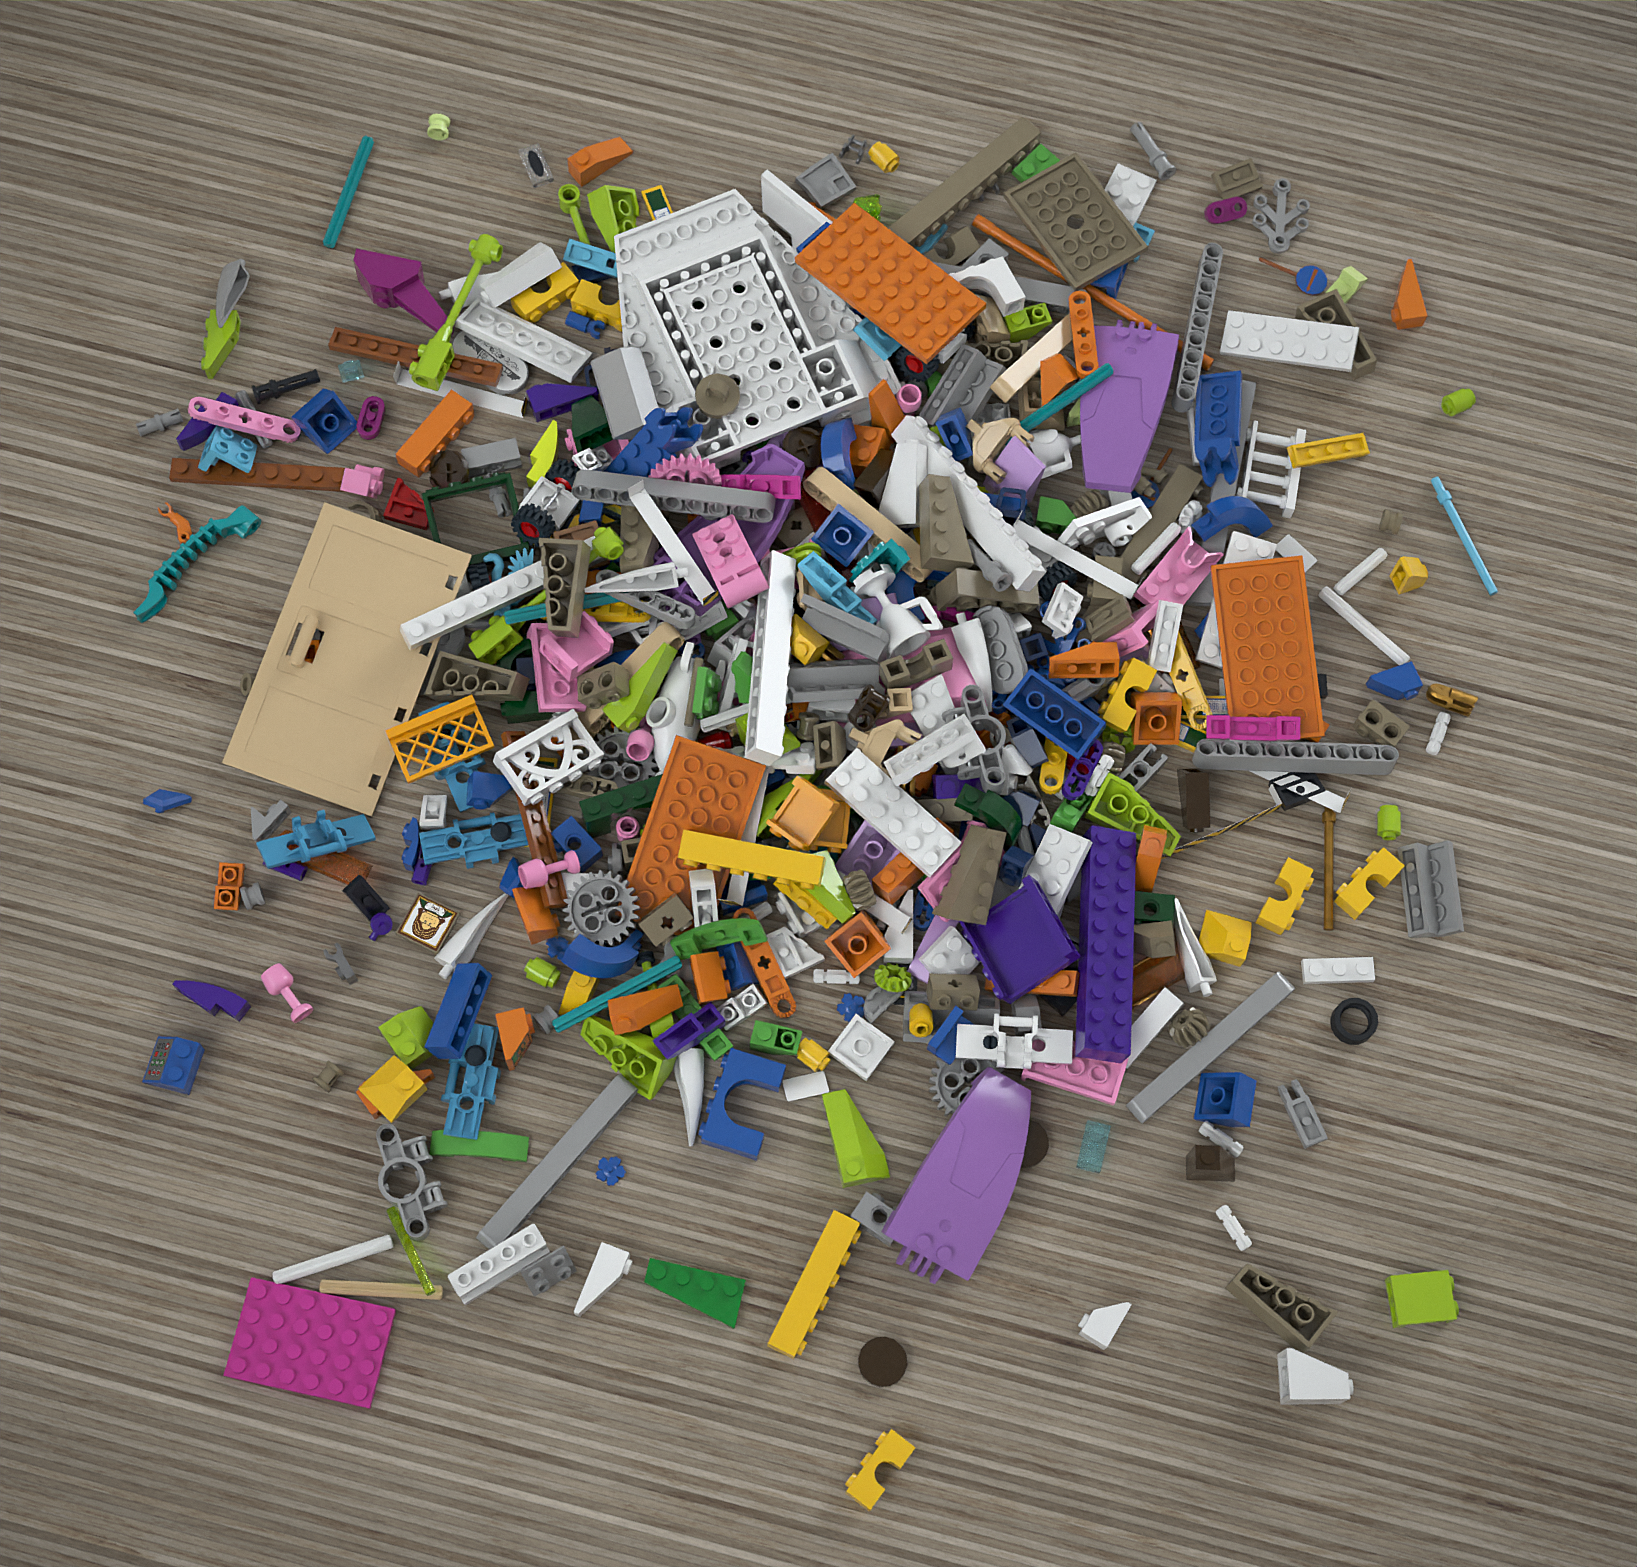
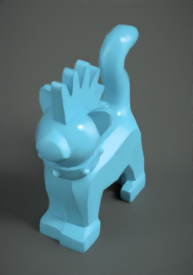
M526 548L523 549V557L518 550L515 551L517 560L512 556L510 557L514 566L508 565V568L513 571L509 572L508 575L533 564V548L530 550L529 556L527 555ZM489 553L484 557L483 561L494 562L495 566L491 572V581L495 582L502 578L504 569L503 558L498 554ZM521 600L495 611L494 616H503L505 611L511 610L512 606H517Z

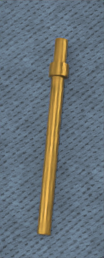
M1324 806V812L1322 813V823L1324 824V930L1332 931L1333 851L1336 813L1334 810Z

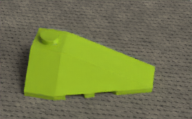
M604 185L587 194L591 214L611 252L615 253L614 236L638 227L636 226V217L639 216V205L635 189Z
M664 642L629 680V695L620 698L618 701L608 703L602 709L617 728L630 733L638 727L640 721L645 717L678 651L675 647Z
M825 769L816 770L815 774H800L798 776L804 777L813 784ZM795 778L764 797L757 830L758 837L768 839L772 834L769 831L771 827L766 824V821L775 816L794 788L792 782Z
M1109 772L1084 817L1105 828L1136 833L1137 843H1140L1144 825L1167 830L1163 854L1171 857L1181 835L1150 806L1146 799H1143L1134 790L1135 788L1129 782Z
M594 1015L584 1020L580 1035L599 1055H604L612 1063L611 1068L615 1072L619 1071L630 1083L638 1088L637 1093L652 1100L671 1074L677 1056L667 1060L653 1043L655 1038L637 1031L615 1035L610 1021Z
M843 1089L822 1094L842 1187L847 1188L890 1178L885 1153L847 1091Z

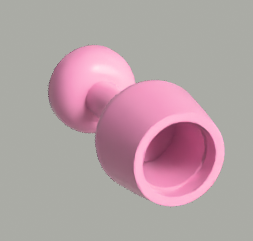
M906 384L900 388L895 396L904 415L915 416V411L919 409L922 401L920 389L913 384Z
M646 715L639 723L642 730L633 731L627 741L626 752L635 761L646 760L654 749V737L650 734L652 727L647 723Z
M571 850L564 855V860L545 865L540 859L528 861L518 867V874L521 884L525 889L541 887L547 883L549 874L565 869L572 874L579 873L580 863L576 853Z
M280 963L275 964L261 975V980L268 993L271 995L282 994L293 1009L291 1012L293 1023H297L311 1014L313 1007L307 1003L301 1004L290 990L293 984V976Z

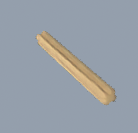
M321 1280L319 1287L321 1293L335 1295L436 1300L442 1299L443 1287L441 1285Z

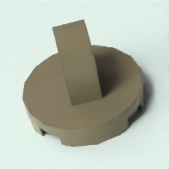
M719 373L711 374L703 378L697 385L695 400L701 413L710 418L721 419V417L728 414L730 416L738 408L740 391L736 382L729 376Z

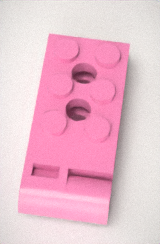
M733 514L692 534L728 609L770 588Z

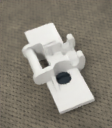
M994 1013L993 1026L957 1024L956 1058L997 1061V1067L1031 1069V1063L1035 1062L1072 1064L1073 1030L1038 1028V1016H1033V1018L1007 1017ZM999 1026L1032 1027L1031 1033L1025 1034V1037L1006 1036V1033L999 1032ZM1042 1040L1045 1043V1049L1041 1052L1033 1050L1032 1042Z

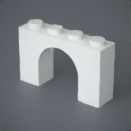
M1003 257L989 259L985 263L969 266L963 271L949 274L967 289H980L991 295L1003 317L1021 311L1024 308L1026 296Z

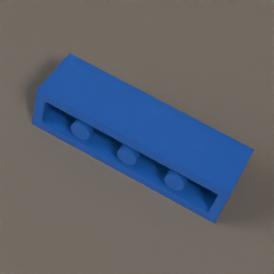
M459 963L456 965L424 1046L438 1059H460L492 978V974L479 963Z

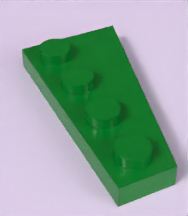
M653 1258L649 1259L644 1280L646 1285L685 1303V1305L735 1330L746 1282L745 1279Z

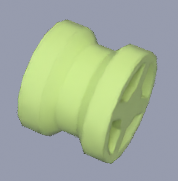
M432 114L429 117L430 126L427 129V135L435 140L447 139L449 136L447 128L450 126V119L442 114Z

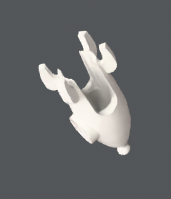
M691 642L686 643L682 656L676 657L672 661L659 697L651 703L646 714L647 723L652 727L651 734L654 737L653 754L660 770L655 776L663 774L675 736L678 735L695 741L701 729L700 720L696 719L697 715H695L693 727L684 725L694 658L691 657L695 644ZM719 660L715 673L723 681L726 661Z

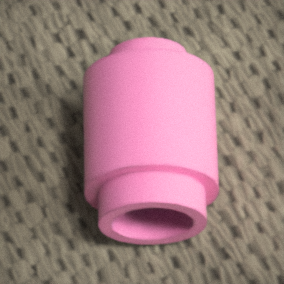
M624 816L618 820L616 824L618 840L621 842L640 837L639 823L634 817Z

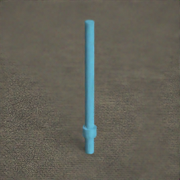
M1438 476L1431 479V483L1438 494L1436 497L1440 505L1444 506L1489 595L1496 594L1498 590L1451 502L1452 497L1449 491L1445 490Z

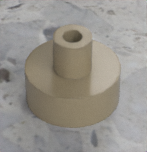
M256 673L243 674L240 688L244 696L249 695L257 675Z

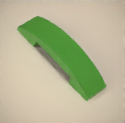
M734 918L707 923L688 930L673 938L670 944L676 956L680 960L690 958L691 955L701 954L702 949L743 941L744 945L748 946L766 942L768 938L759 920Z
M674 974L659 985L657 989L678 984L683 1006L673 1012L681 1020L691 1012L692 1014L696 1013L701 1009V1006L693 998L690 990L678 975ZM720 1028L699 1043L714 1062L734 1047Z
M444 1130L432 1131L430 1155L454 1157L455 1155L527 1162L529 1137L479 1131L477 1140L443 1135Z

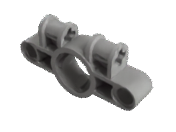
M968 685L962 691L961 707L943 712L941 715L942 719L947 724L965 714L974 730L982 731L984 729L992 732L998 745L993 749H986L985 753H981L970 759L967 763L957 766L959 771L957 776L960 780L980 777L984 792L986 793L987 790H990L998 795L1002 792L1005 782V772L1000 756L1004 748L1006 732L999 720L989 716L981 688L977 685ZM972 697V698H975L976 700H975V701H970V700H968L967 698ZM964 753V754H963L962 756H960L959 758H960V759L965 758L966 754ZM995 779L998 783H991L989 780Z
M383 1124L376 1132V1139L385 1164L378 1176L379 1189L390 1204L399 1208L405 1230L410 1238L415 1241H423L430 1233V1226L426 1215L448 1206L440 1190L441 1182L436 1181L428 1184L426 1174L421 1167L433 1160L432 1155L428 1153L425 1143L427 1138L426 1136H418L402 1142L395 1126ZM386 1132L394 1133V1138L390 1142L382 1141L383 1135ZM403 1166L412 1167L417 1170L415 1174L420 1183L413 1195L409 1193L402 1199L389 1195L390 1188L388 1183H386L389 1174L393 1170L404 1169ZM416 1223L424 1224L423 1231L419 1234H413L411 1231L412 1226Z

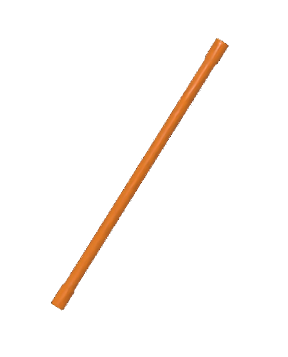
M980 214L975 217L972 226L987 235H991L1067 282L1049 258L998 228ZM1091 284L1082 288L1087 291L1092 299L1130 322L1135 321L1136 326H1139V322H1144V329H1151L1153 324L1151 321ZM1157 326V331L1167 332ZM1179 339L1177 351L1181 353L1183 341ZM1203 354L1201 367L1208 371L1214 359Z

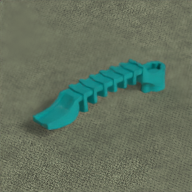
M244 505L239 506L228 518L217 520L210 518L208 524L204 527L201 526L195 535L192 534L185 544L182 543L176 552L171 553V557L167 561H163L158 571L155 570L153 572L154 576L148 581L149 593L143 603L133 612L137 620L143 623L165 607L167 596L161 585L163 584L175 591L177 584L168 577L172 575L177 580H180L182 573L177 568L181 566L187 570L189 562L186 559L189 557L195 562L198 559V554L195 552L197 549L206 553L208 550V546L205 544L206 541H209L214 546L217 543V538L215 537L217 534L224 539L234 534L245 539L260 527L261 519Z

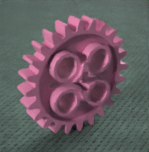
M691 453L687 458L680 454L677 459L671 455L670 461L662 459L663 465L656 463V469H651V475H648L649 478L721 486L722 484L719 468H715V463L709 464L708 458L701 461V455L692 458Z

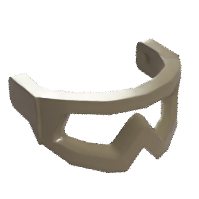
M357 500L347 504L350 510L358 507L367 508L370 512V519L384 523L381 518V512L367 502Z

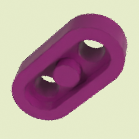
M1233 197L1210 203L1204 211L1205 219L1211 224L1239 219L1246 214L1247 203L1241 197ZM1235 204H1238L1240 206L1239 211L1235 210ZM1215 209H1218L1220 211L1219 216H1216L1214 214Z
M368 397L362 404L356 427L359 436L363 439H374L380 432L386 408L383 400L379 397ZM374 408L378 409L376 412H371ZM367 428H372L370 432L365 431Z

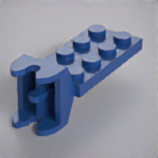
M1241 370L1199 375L1196 391L1194 451L1202 470L1203 480L1209 487H1212L1216 482L1218 474H1224V479L1229 485L1233 484L1238 477L1239 463L1236 446H1240Z
M683 407L677 412H666L664 408H655L644 418L646 421L645 426L603 472L648 477V475H651V469H656V463L663 465L662 459L670 461L671 455L675 458L677 457L675 452L692 447L703 432V424L688 426V420L692 417L693 412L691 407Z

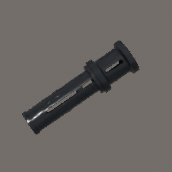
M314 369L279 381L271 379L266 384L259 386L251 385L258 405L261 404V401L270 398L278 399L281 397L280 394L320 383L321 381L317 370Z

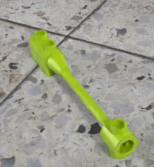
M481 234L478 240L472 239L470 241L469 252H471V257L475 262L445 324L428 341L427 345L421 344L419 346L418 357H421L419 362L413 361L410 365L409 374L412 375V380L421 387L435 391L439 390L455 357L452 343L449 342L453 331L452 328L482 266L490 265L492 261L499 262L501 259L503 246L499 245L498 240L491 235Z
M610 526L608 528L600 527L594 532L595 538L592 540L589 564L598 556L615 560L623 554L624 548L622 545L624 543ZM545 589L540 594H538L534 599H532L527 605H523L519 608L542 604L543 602H545ZM495 615L490 618L488 622L490 626L485 631L477 630L471 635L473 641L468 646L480 662L493 665L523 640L518 630L526 621L506 624L504 615L501 617Z

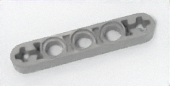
M608 569L601 570L596 575V583L620 574ZM604 592L678 628L689 629L695 624V611L692 607L660 592ZM643 596L652 598L649 602L639 600ZM663 605L671 607L669 611H661L659 608Z

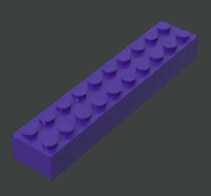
M1091 825L1082 836L1090 840L1092 845L1081 866L1079 955L1081 957L1078 962L1080 976L1077 991L1075 1057L1121 1064L1131 1055L1136 833Z

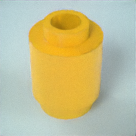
M879 141L870 148L868 152L871 156L870 159L884 173H892L899 167L900 157L885 143L882 144Z
M923 1003L914 1005L909 1012V1030L916 1037H926L933 1031V1012L928 1005Z
M805 1037L800 1042L797 1058L814 1072H817L819 1069L823 1071L831 1061L828 1058L830 1053L812 1039L808 1040Z

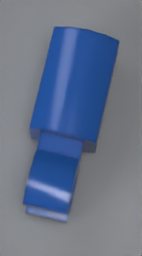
M573 311L568 313L565 320L566 326L584 333L588 332L595 339H600V333L595 331V329H605V323L602 321H591V318Z

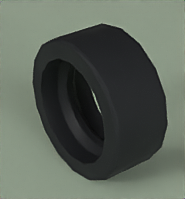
M1348 998L1342 1001L1332 1012L1330 1018L1331 1029L1341 1042L1349 1045H1359L1366 1042L1376 1032L1378 1014L1368 1001L1361 998ZM1349 1008L1361 1010L1368 1019L1367 1029L1359 1035L1348 1033L1341 1025V1015Z

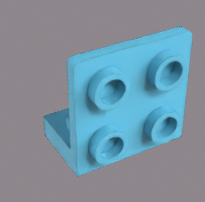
M216 425L205 442L198 468L206 472L210 465L215 466L220 458L249 473L252 468L257 445L251 440L232 432L229 428Z

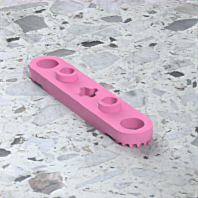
M204 397L191 399L188 406V413L193 419L207 421L210 424L273 440L286 441V443L295 442L301 432L300 427L293 420ZM199 404V406L201 405L205 408V411L199 412L194 406ZM242 417L247 418V423L242 422ZM290 427L294 434H286L283 429Z

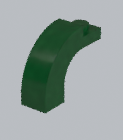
M965 783L954 806L978 817L989 828L1006 832L1003 849L1008 851L1015 845L1021 833L1022 821L1020 816L999 795L990 790L984 793Z

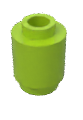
M1462 388L1444 396L1441 407L1445 414L1455 416L1472 408L1476 398L1471 389Z
M1382 805L1380 806V811L1377 812V835L1382 837L1383 840H1395L1396 837L1401 835V812L1398 811V806Z
M536 957L534 960L530 959L524 969L527 973L526 978L545 988L550 987L553 989L561 975V971L557 970L556 966L539 957Z

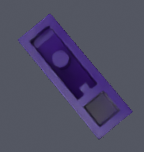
M546 383L534 385L529 390H526L528 403L537 423L572 411L573 403L590 395L599 402L598 390L595 387Z
M957 774L932 775L933 798L935 799L957 798L965 783L982 792L984 790L980 777L960 780ZM995 779L989 780L991 783H998Z

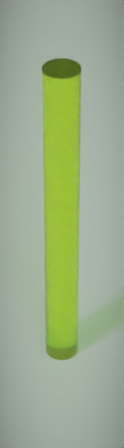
M394 1206L386 1210L388 1217L426 1295L434 1294L436 1292L405 1230Z

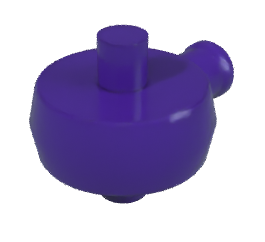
M377 913L372 917L370 921L372 933L369 936L371 940L376 941L378 935H385L391 931L393 921L389 915Z

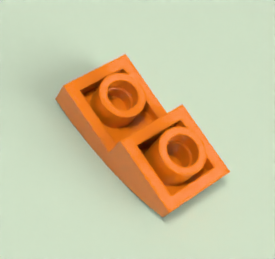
M219 862L214 909L239 910L241 900L240 888L243 886L245 864Z

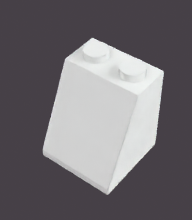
M1286 1348L1277 1354L1280 1405L1341 1404L1349 1400L1350 1395H1353V1382L1349 1380L1347 1372L1292 1348Z

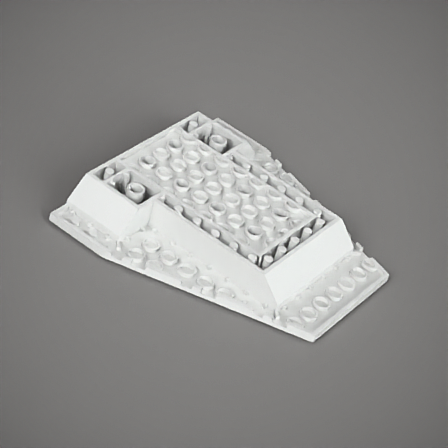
M736 189L614 236L624 348H641L658 408H664L666 412H677L683 407H691L693 412L692 417L688 420V426L703 424V432L697 442L692 447L675 452L677 455L676 459L679 458L680 454L687 458L691 453L692 458L701 455V461L708 458L709 464L715 463L716 469L739 461L741 450L817 419L823 427L830 422L870 408L868 394L883 379L887 381L894 396L900 390L901 385L889 360L887 359L884 362L854 332L853 329L862 319L847 307V303L795 263V256L798 253L777 231H774L769 226V223L763 217L761 218L753 210V207ZM736 285H742L745 287V291L743 293H736L733 288ZM695 301H701L705 306L697 310L692 307V304ZM754 323H760L763 329L756 332L751 329V326ZM714 339H719L722 342V346L713 348L710 342ZM777 361L782 367L779 370H772L769 364ZM717 373L740 380L738 385L740 391L739 406L733 414L723 416L721 419L710 418L701 413L695 400V392L699 382L706 376ZM790 400H796L800 406L796 409H791L787 403ZM748 417H756L759 422L754 426L748 425L746 423Z

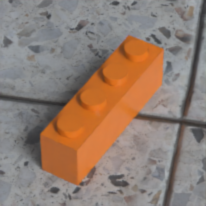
M451 389L397 451L396 458L398 464L418 478L423 473H427L433 457L439 452L445 451L446 446L451 440L457 439L464 425H468L473 420V404Z
M938 817L935 818L955 836L954 831L949 826L942 822ZM900 852L871 880L874 893L893 905L924 873Z

